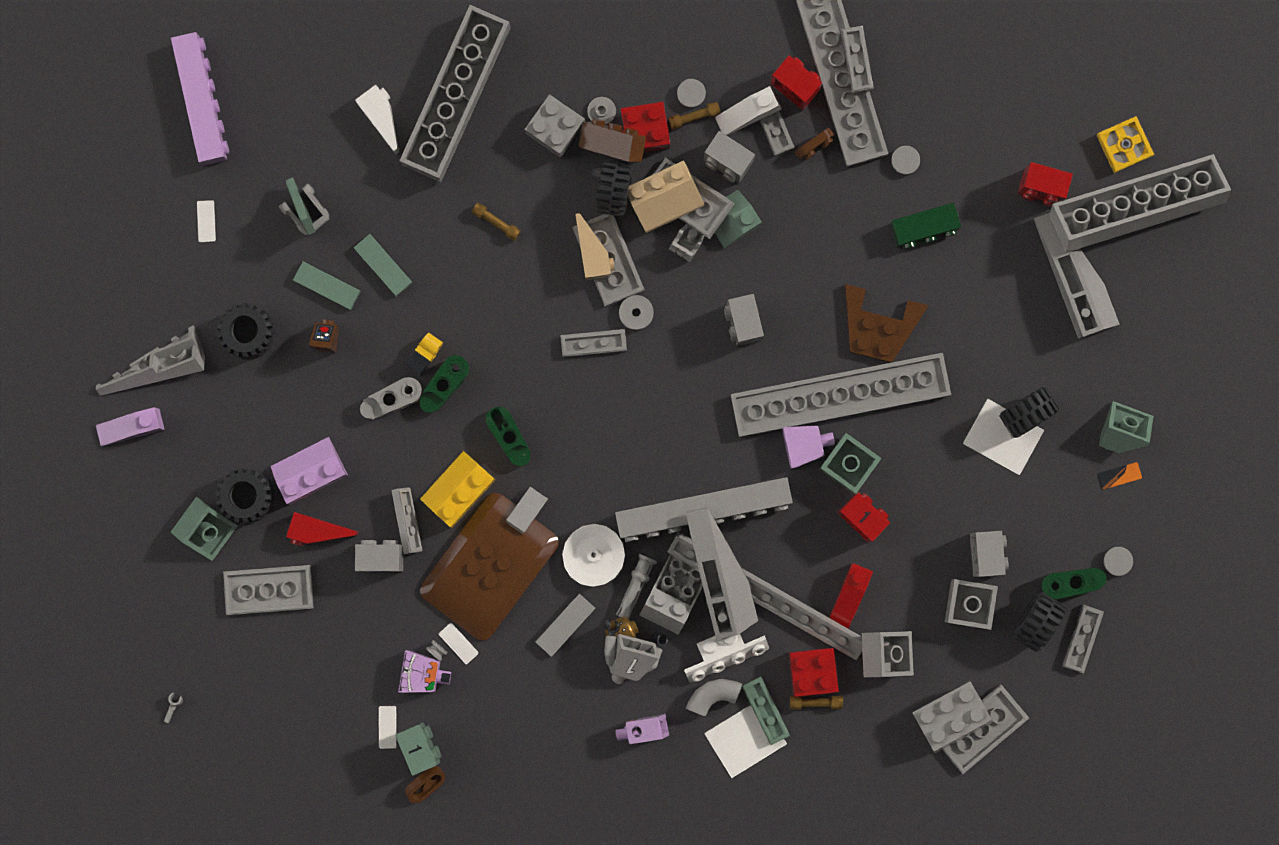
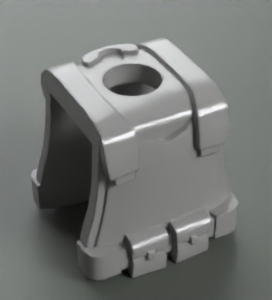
M307 184L302 189L323 215L313 223L316 231L329 220V213L313 195L315 193L313 188ZM284 201L279 205L281 212L291 217L299 231L308 235L301 221Z

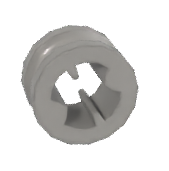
M433 640L431 642L432 646L426 649L441 661L442 655H446L448 652Z

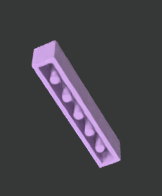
M196 32L172 37V46L198 162L204 166L226 161L229 147L227 141H223L224 125L222 120H218L217 112H220V107L217 99L214 100L212 92L215 91L213 79H209L208 71H211L208 58H204L203 51L206 50L205 41Z

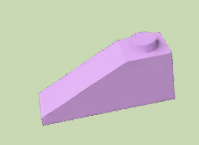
M155 407L96 425L101 446L165 430L160 409Z

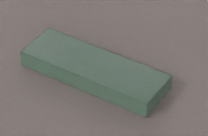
M292 177L286 180V185L299 219L306 233L310 235L316 231L302 194Z
M371 234L354 247L396 297L413 283Z
M304 261L293 281L349 310L352 309L361 292Z
M762 677L743 685L742 688L770 745L789 737L790 734Z

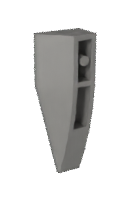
M1050 213L1034 218L1078 339L1120 325L1105 284L1081 249L1065 252L1049 217Z
M708 507L687 511V521L716 640L739 635L758 621L749 581Z

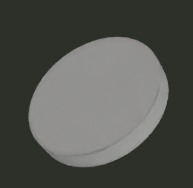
M696 79L683 81L677 90L679 102L688 108L701 105L706 95L704 85Z
M597 97L588 105V117L591 121L592 119L604 120L605 125H607L615 118L616 107L609 98Z
M901 146L894 151L891 163L896 172L908 175L915 172L919 167L920 156L913 147Z
M1113 547L1104 556V567L1112 575H1124L1131 570L1133 557L1126 548Z

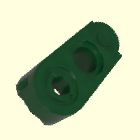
M453 355L444 361L420 397V406L423 411L427 413L438 412L467 379L470 369L468 362L463 357ZM454 364H458L460 366V370L458 372L452 371V367L454 366ZM440 381H447L449 383V388L444 392H440L437 388Z
M504 407L492 408L486 415L488 428L512 464L517 466L527 465L531 459V451L512 415ZM497 416L503 417L501 424L495 422ZM509 432L514 433L516 436L515 441L511 444H507L504 441L505 434Z
M1097 568L1050 573L1041 580V591L1053 599H1061L1099 590L1105 585L1107 577L1102 570ZM1074 576L1080 581L1079 586L1075 589L1070 585V580ZM1053 582L1058 584V588L1055 591L1051 588Z

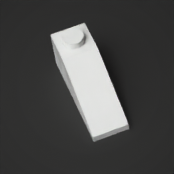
M375 85L355 101L393 152L398 154L399 147L392 109L388 101L390 96L384 88L379 90Z
M769 86L716 116L715 119L721 132L727 136L782 108L774 90Z

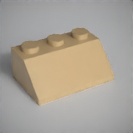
M684 160L630 185L628 189V197L646 233L705 206Z

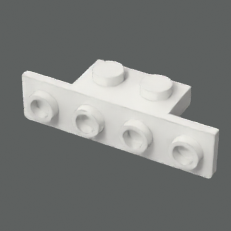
M740 634L717 640L716 636L697 643L704 662L689 667L684 671L690 683L700 681L707 675L719 673L726 667L740 664L747 658L763 654L769 649L765 636L744 644Z

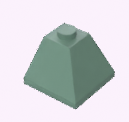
M739 190L726 197L734 202L735 205L714 232L724 249L760 227L762 223L751 204Z
M1113 401L1101 431L1099 446L1117 453L1148 446L1153 416Z

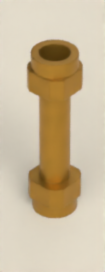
M712 102L707 104L706 108L682 116L676 114L669 117L668 120L671 129L674 130L681 128L682 124L706 116L712 118L721 114L718 103Z
M479 202L474 206L471 213L479 219L484 218L505 232V236L515 241L518 238L521 230L513 224L511 226L487 211L488 208Z
M790 696V709L801 710L802 707L843 709V696H831V698Z

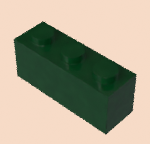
M953 202L894 219L890 222L897 248L903 246V249L915 247L916 242L924 241V244L936 241V237L944 235L945 238L954 236L961 228V223L955 203Z

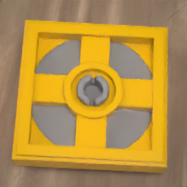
M1137 116L1096 134L1114 173L1154 156Z

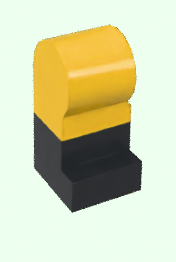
M428 333L404 364L422 376L436 357L443 342L431 333Z

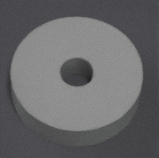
M630 296L620 306V320L628 329L642 330L653 319V306L643 296ZM635 309L641 312L637 317L632 314V311Z

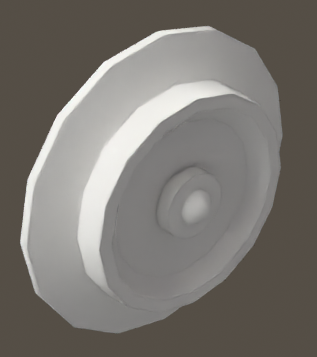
M598 524L582 526L574 531L565 542L562 554L564 567L570 577L582 585L592 587L605 585L613 580L622 569L625 558L623 543L617 533L607 526Z

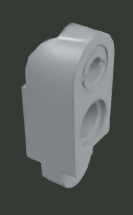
M403 378L364 399L360 406V412L365 418L375 420L409 407L420 401L422 386L414 378ZM411 386L413 392L411 394H406L405 389ZM390 394L394 395V404L391 406L385 405V397Z

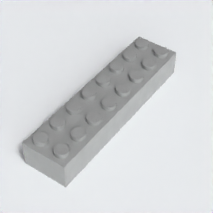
M469 5L401 156L400 163L402 166L442 182L511 28L509 21Z
M1214 154L1054 203L1052 204L1049 217L1065 252H1069L1226 203L1231 188Z
M786 477L615 512L620 539L625 538V542L638 540L639 535L646 534L647 538L660 536L659 531L668 530V534L680 532L681 527L688 526L686 512L708 507L715 522L719 524L723 523L724 518L731 517L732 521L745 518L747 513H753V516L766 514L767 509L774 508V512L789 509L788 505L793 502L788 478Z

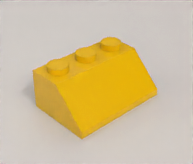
M463 451L420 500L449 527L453 528L493 484L495 479Z

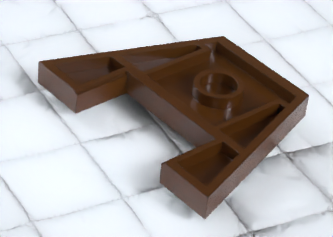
M845 284L850 353L892 363L929 305L908 300L903 320H898L861 310L866 289Z

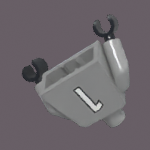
M607 619L605 621L604 627L609 631L608 636L605 638L606 664L610 667V672L613 674L612 680L615 683L622 684L626 678L638 681L645 674L656 669L662 653L661 646H665L668 643L666 635L662 634L659 640L661 634L655 631L652 634V641L654 643L618 634L615 637V633L620 629L619 623L615 620V628L610 629V620Z

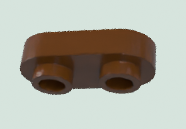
M827 128L796 150V156L799 160L804 158L807 161L816 154L815 150L820 146L825 148L833 142L832 137L834 133L830 128Z
M438 766L429 768L406 787L405 794L410 802L420 803L444 783L446 776Z

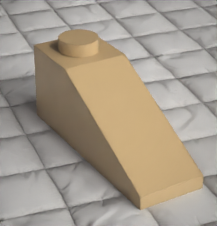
M576 214L586 281L611 277V271L615 270L613 258L608 257V252L581 214Z

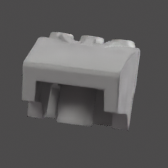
M685 224L679 230L669 250L674 253L677 252V255L683 256L685 260L690 262L699 249L704 235Z

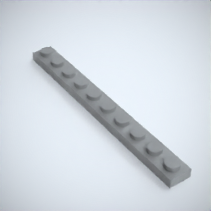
M678 532L667 552L692 567L699 569L692 539ZM742 568L749 581L755 603L857 660L862 652V636Z

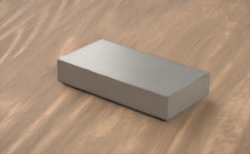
M530 487L507 518L506 523L524 534L548 498Z

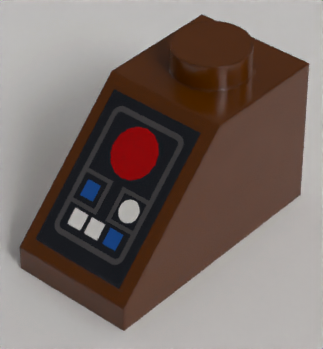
M321 320V323L315 322L309 346L317 351L336 353L339 326L334 325V321Z

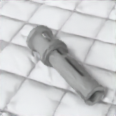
M639 554L638 557L640 559L635 570L631 572L632 579L616 615L630 618L644 583L650 580L648 576L653 565L657 564L656 560Z

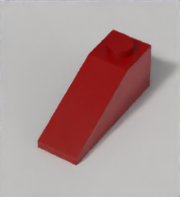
M294 512L286 537L291 538L290 543L303 546L304 543L312 544L358 536L359 532Z
M854 563L850 564L829 616L830 619L849 629L873 571Z

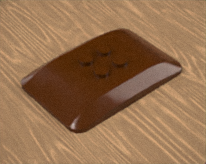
M492 493L485 499L420 587V594L424 600L479 640H487L494 634L559 545L558 537L535 519L524 534L507 524V518L517 505L500 493Z

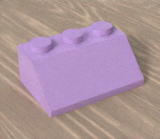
M329 437L271 466L277 486L286 504L289 505L348 476Z

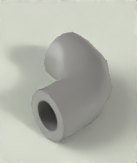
M727 679L708 681L695 690L687 703L686 709L706 716L709 708L715 702L728 701L735 704L742 683Z

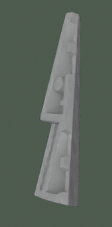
M189 327V332L180 338L177 336L171 338L172 343L163 348L157 347L129 364L131 368L122 374L116 372L113 374L114 379L102 385L100 383L97 384L96 391L101 396L204 371L205 355L195 327Z

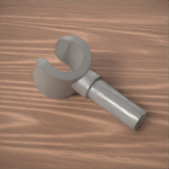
M175 693L169 695L170 706L164 722L169 723L175 708L183 702L182 696H180L177 703H173L172 698Z

